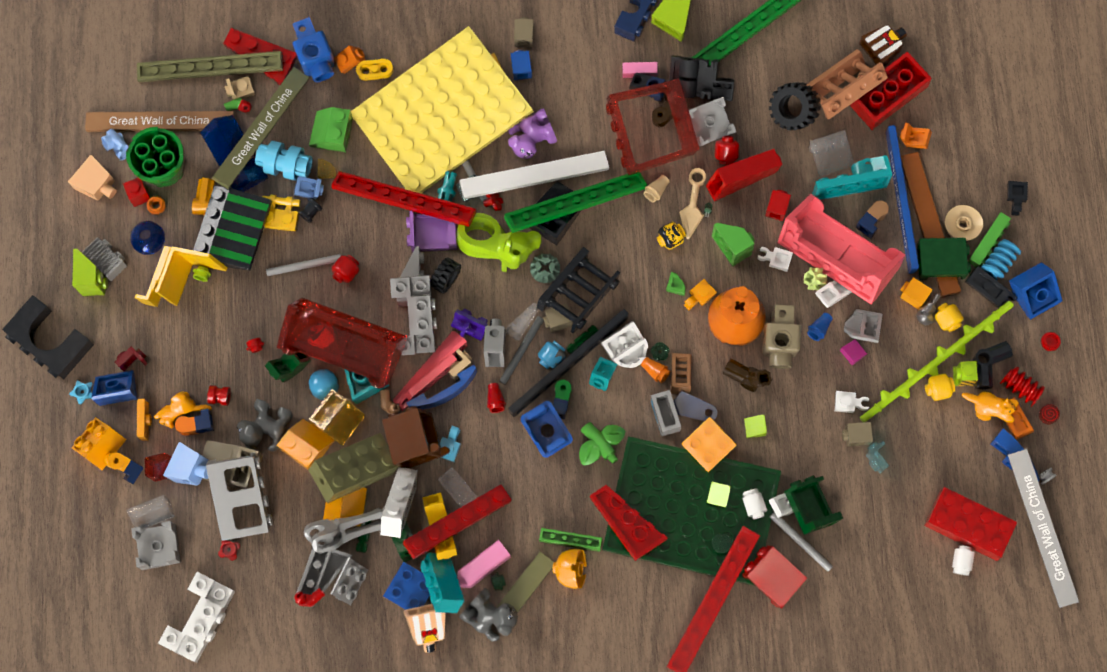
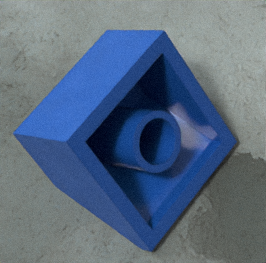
M1042 262L1009 280L1012 292L1017 297V302L1030 320L1063 301L1055 272Z

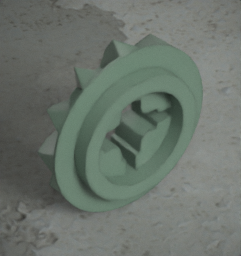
M542 253L532 261L530 272L538 282L550 283L559 276L560 264L556 257L551 254ZM541 263L544 265L550 264L548 267L550 273L546 270L540 271L542 269Z

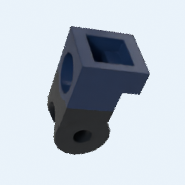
M635 73L629 89L634 93L653 97L654 100L662 102L667 85L665 79Z

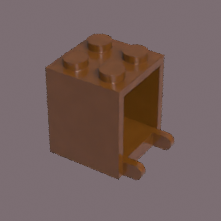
M413 406L405 409L406 412L400 414L398 412L388 415V418L382 420L393 465L412 468L441 458L450 452L448 447L441 448L431 412Z

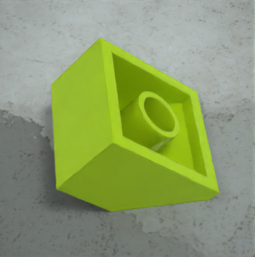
M73 249L72 286L82 296L105 295V289L108 288V279L78 249Z

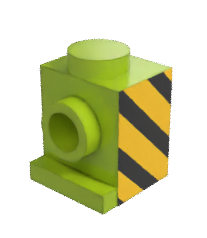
M962 361L958 366H953L955 386L975 385L978 381L976 361Z

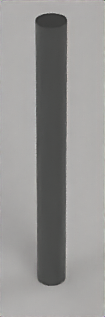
M537 316L499 381L502 384L506 385L542 325L543 318Z

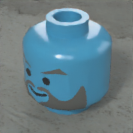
M555 340L553 342H546L538 352V357L541 359L539 363L546 369H549V367L554 369L566 358V353L564 352L566 349Z

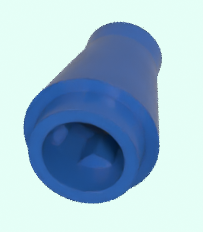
M823 313L808 327V336L815 341L824 339L833 320L832 316L828 313Z

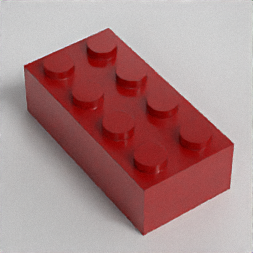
M908 52L885 68L888 77L886 80L849 105L871 130L875 129L928 88L932 80L929 74Z
M943 487L924 526L998 561L1003 556L1017 522Z

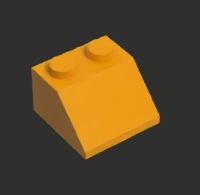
M302 419L286 432L277 444V447L309 470L315 460L323 457L334 440L305 419Z

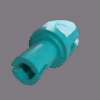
M446 171L443 186L438 188L437 193L439 194V199L452 202L453 197L456 195L453 188L457 174L454 172L449 174L450 171Z

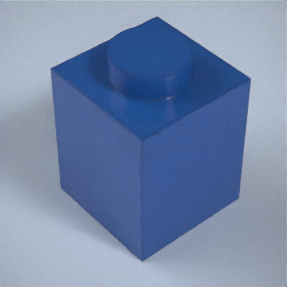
M517 50L514 53H510L514 81L532 79L529 51Z

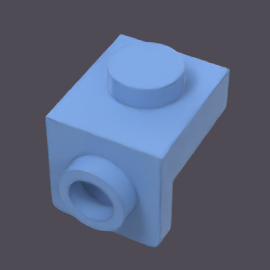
M297 176L294 195L316 200L318 195L321 196L324 185L321 184L322 179L315 180Z

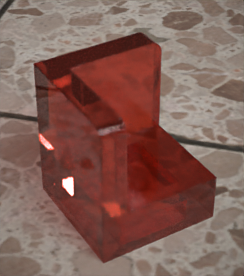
M160 453L145 457V476L155 482L168 479L163 474L172 456L167 453Z

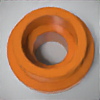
M159 196L151 197L147 202L148 211L154 215L161 214L166 208L165 201ZM155 204H160L158 208H154Z

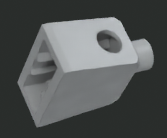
M491 319L490 326H485V367H505L506 336L505 327L502 326L500 319Z

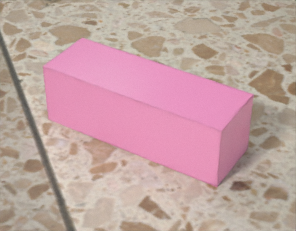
M657 62L623 63V78H633L635 73L657 77Z

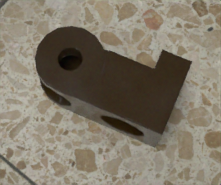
M671 90L665 94L666 102L661 107L655 108L652 112V123L656 127H664L684 108V101Z

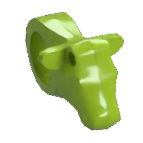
M476 213L470 227L460 224L457 227V245L459 249L468 256L499 259L502 262V272H507L508 267L510 269H517L521 263L526 262L531 253L538 249L542 243L539 232L530 231L526 233L517 231L505 233L497 220L484 213ZM479 229L488 232L492 237L483 241L475 240L469 237L467 233L471 230Z

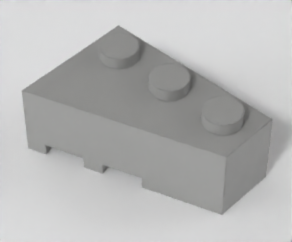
M312 548L297 592L312 594L320 588L324 593L341 572L348 557L352 558V555L336 549L318 553Z

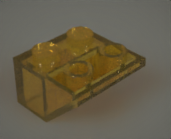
M331 389L308 420L314 427L343 446L366 415L345 397Z

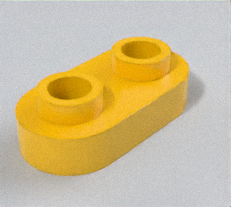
M388 59L367 60L357 65L356 72L358 77L364 81L386 79L393 74V65ZM383 68L387 69L386 72H382L381 70ZM365 70L369 71L368 74H363Z

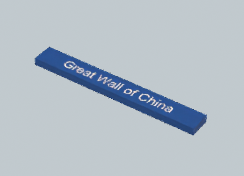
M891 125L888 126L885 133L908 273L914 274L918 270L919 264L896 126Z

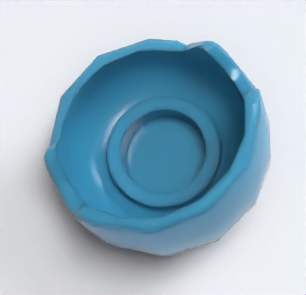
M328 369L315 371L309 379V388L312 395L320 400L331 399L339 389L336 376Z

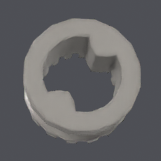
M1052 467L1047 469L1046 473L1044 471L1038 475L1042 485L1057 476L1056 473H1052Z

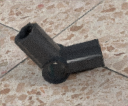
M1007 341L987 349H980L972 359V361L977 362L978 381L975 383V389L986 390L993 388L992 365L1013 357L1012 348ZM978 357H985L987 363L980 362Z

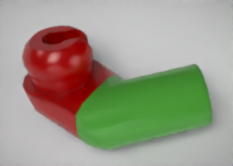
M237 98L224 104L227 111L237 109L247 113L252 108L250 102L242 98Z

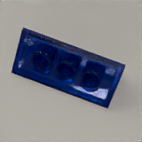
M233 115L214 118L200 132L219 167L244 135ZM255 154L230 186L232 189L244 192L269 179L267 174L264 173L263 167L255 164Z

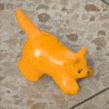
M182 391L177 393L171 399V404L164 406L154 418H160L159 423L172 429L177 417L193 411L212 410V407L206 404L196 405L189 396V393Z
M985 391L981 392L978 396L965 392L962 393V397L974 403L976 416L980 420L990 421L991 417L994 416L1007 423L1014 422V417L1011 414L1015 412V408L1019 405L1018 400L999 398L993 393Z

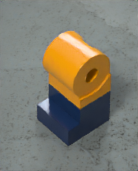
M115 451L107 453L104 458L106 466L118 469L126 474L123 479L131 484L135 483L144 467Z

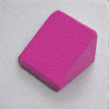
M856 339L843 346L840 350L851 365H854L867 355Z

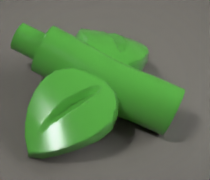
M591 422L583 426L581 432L589 440L580 447L579 458L581 464H592L601 455L605 460L609 459L614 464L618 458L614 454L616 451L612 445L620 443L626 431L617 425H607L601 432Z

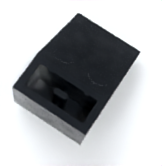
M556 181L537 203L573 192V190ZM581 211L529 228L539 232L542 237L557 246Z

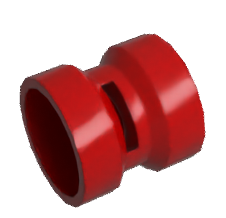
M210 385L207 394L208 404L215 405L220 403L222 406H228L231 398V388L225 386L218 388L216 385Z

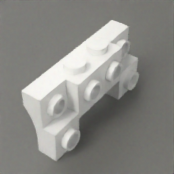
M199 572L195 574L188 590L201 596L183 631L180 632L167 626L158 644L195 663L198 662L207 643L214 639L216 634L214 630L218 624L223 622L226 615L224 612L235 593L234 590Z

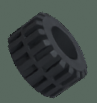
M793 82L784 84V86L777 88L778 91L773 92L774 98H770L769 102L772 103V106H769V110H772L770 116L771 118L775 117L774 123L776 125L780 124V128H787V130L791 131L806 128L809 124L815 122L814 118H818L819 114L817 111L821 109V106H818L820 98H816L818 93L812 91V86H806L807 83ZM792 95L796 96L802 104V110L798 117L793 116L788 109V101Z

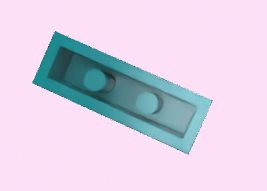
M428 553L421 562V572H423L425 584L429 590L430 600L435 612L457 613L465 600L451 558L438 560L436 553Z

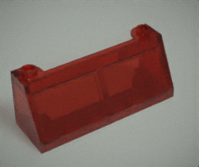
M300 298L287 307L276 348L281 349L287 355L300 352L367 377L371 386L375 388H384L391 381L408 336L308 299Z

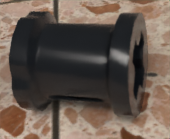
M309 198L308 204L302 211L299 210L298 214L305 221L311 223L312 218L318 211L322 210V207Z

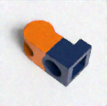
M203 409L199 416L189 418L181 416L175 421V428L184 436L214 431L212 412L209 409Z

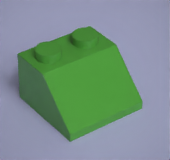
M330 107L316 111L309 146L346 152L353 121L351 110Z
M722 223L714 224L712 238L732 267L752 255L755 239L750 232H746L741 227Z

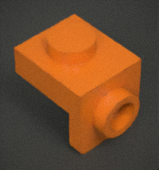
M350 45L334 57L340 72L346 74L360 62L366 61L364 52L360 48Z
M905 123L904 128L900 132V139L906 147L927 149L932 132L930 129L913 128L910 123Z

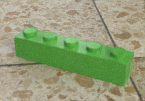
M1000 212L968 262L971 265L977 267L985 263L986 260L984 258L986 256L989 257L992 252L990 249L992 247L995 248L998 243L996 240L998 237L1001 238L1005 233L1003 232L1004 228L1007 229L1009 227L1010 217Z
M541 528L539 541L544 543L599 552L602 544L601 537Z

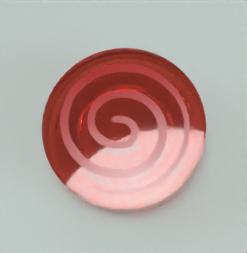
M1052 404L1044 405L1039 411V418L1045 424L1055 423L1060 416L1059 409Z

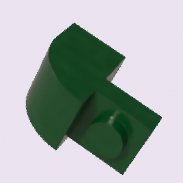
M301 346L289 348L281 358L268 361L265 367L275 380L286 382L301 372L311 359Z

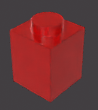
M138 177L123 183L128 199L134 207L148 202L151 198L146 184Z
M773 190L765 216L783 221L791 195L784 190Z

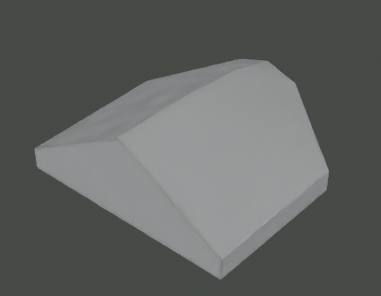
M856 309L854 314L845 322L844 332L854 339L878 343L883 314Z

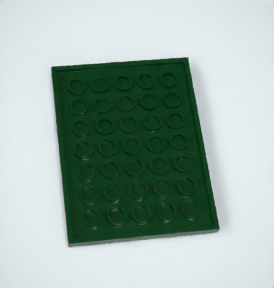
M628 436L615 493L624 499L625 503L632 509L638 511L639 515L647 522L653 524L655 529L661 534L668 537L665 542L639 559L715 577L742 526L759 534L760 537L736 582L755 586L748 578H744L742 574L745 572V566L758 557L757 552L763 546L766 547L771 523L770 515L773 513L769 500L776 497L781 471L723 458L708 472L686 449ZM711 482L731 486L726 507L707 503ZM757 488L759 493H762L767 511L764 512L765 516L753 519V517H748L743 502V493ZM608 524L602 551L632 558Z

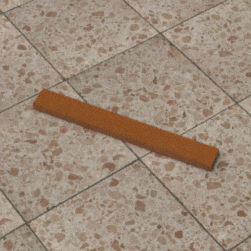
M919 153L902 155L903 173L923 238H945ZM935 277L941 298L961 292L957 277Z

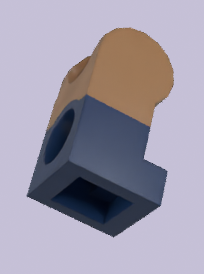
M876 201L858 221L856 228L871 239L878 229L875 225L878 221L885 219L889 211L888 204L884 201Z

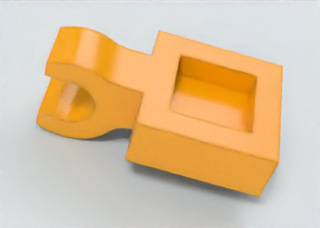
M703 279L690 290L692 296L685 301L684 306L688 311L698 302L704 306L717 292Z

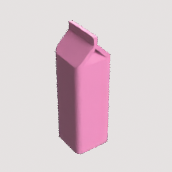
M499 540L458 570L457 578L460 587L472 588L511 558V555Z

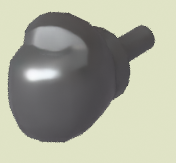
M936 294L931 303L926 302L918 310L916 317L921 324L926 326L935 322L934 313L937 308L934 305L940 298V295Z

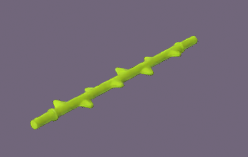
M1011 301L1006 302L974 328L965 324L963 326L964 336L947 349L938 346L936 348L937 357L919 371L909 368L907 370L908 380L891 393L881 390V401L877 404L875 403L871 409L860 416L861 421L867 422L899 396L908 399L911 386L927 374L931 376L939 375L937 366L955 352L964 355L966 353L965 344L983 330L992 334L994 332L993 322L999 320L1003 314L1014 307Z

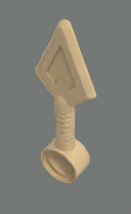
M700 168L693 169L689 174V182L692 185L690 204L679 212L686 239H690L704 217L697 207L699 189L706 180V173ZM695 173L703 176L700 182H695L692 179Z

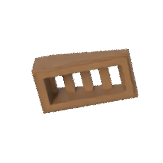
M672 353L671 393L680 394L683 391L690 394L691 354ZM676 361L687 362V364H676ZM676 369H687L686 371H676Z

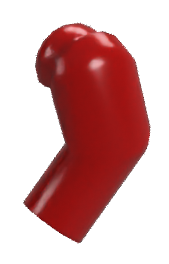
M318 588L312 594L297 592L294 599L299 606L312 607L325 594Z

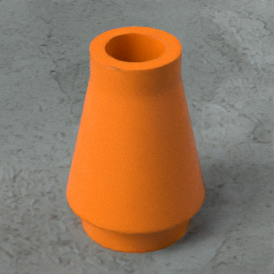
M646 357L641 364V367L656 382L663 383L670 375L668 366L656 362L649 357Z

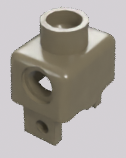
M774 305V311L771 312V323L765 322L762 354L769 357L770 368H792V359L800 351L802 325L794 324V305ZM775 340H782L785 346H778Z

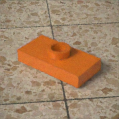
M1018 405L1015 408V412L1011 414L1014 417V422H1005L1016 440L1034 432L1023 410Z

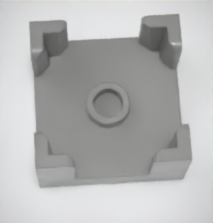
M723 97L685 111L697 146L705 145L722 136L736 132L734 124H730L724 109L726 103Z
M162 522V526L147 529L143 527L131 528L132 537L137 541L138 557L135 558L137 568L146 570L181 563L176 525L173 522Z

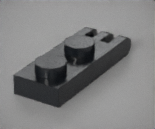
M979 266L975 267L965 280L969 286L998 309L1009 301L1008 298L1013 301L1017 300V297Z

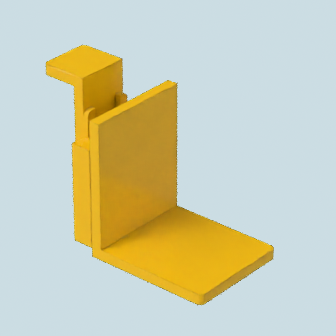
M164 246L147 295L136 294L135 299L143 304L158 307L160 299L163 297L171 304L177 306L192 265L227 271L228 267L208 253Z

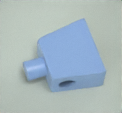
M179 442L163 476L176 483L197 486L202 478L208 479L206 464L209 460Z

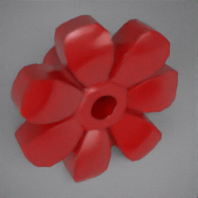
M499 193L486 195L488 199L483 201L486 208L492 205L495 211L502 210L504 202L501 197L499 198Z

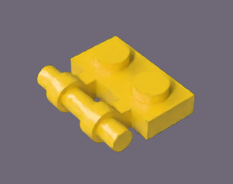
M277 195L263 196L272 200L265 228L296 231L299 214L298 211H292L293 206L300 207L301 200L289 196L287 198L277 197ZM276 204L286 205L285 210L276 209Z

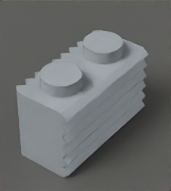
M97 237L81 253L111 282L127 267L123 262L125 258L118 251L114 253L111 250L113 246L106 239L101 241Z

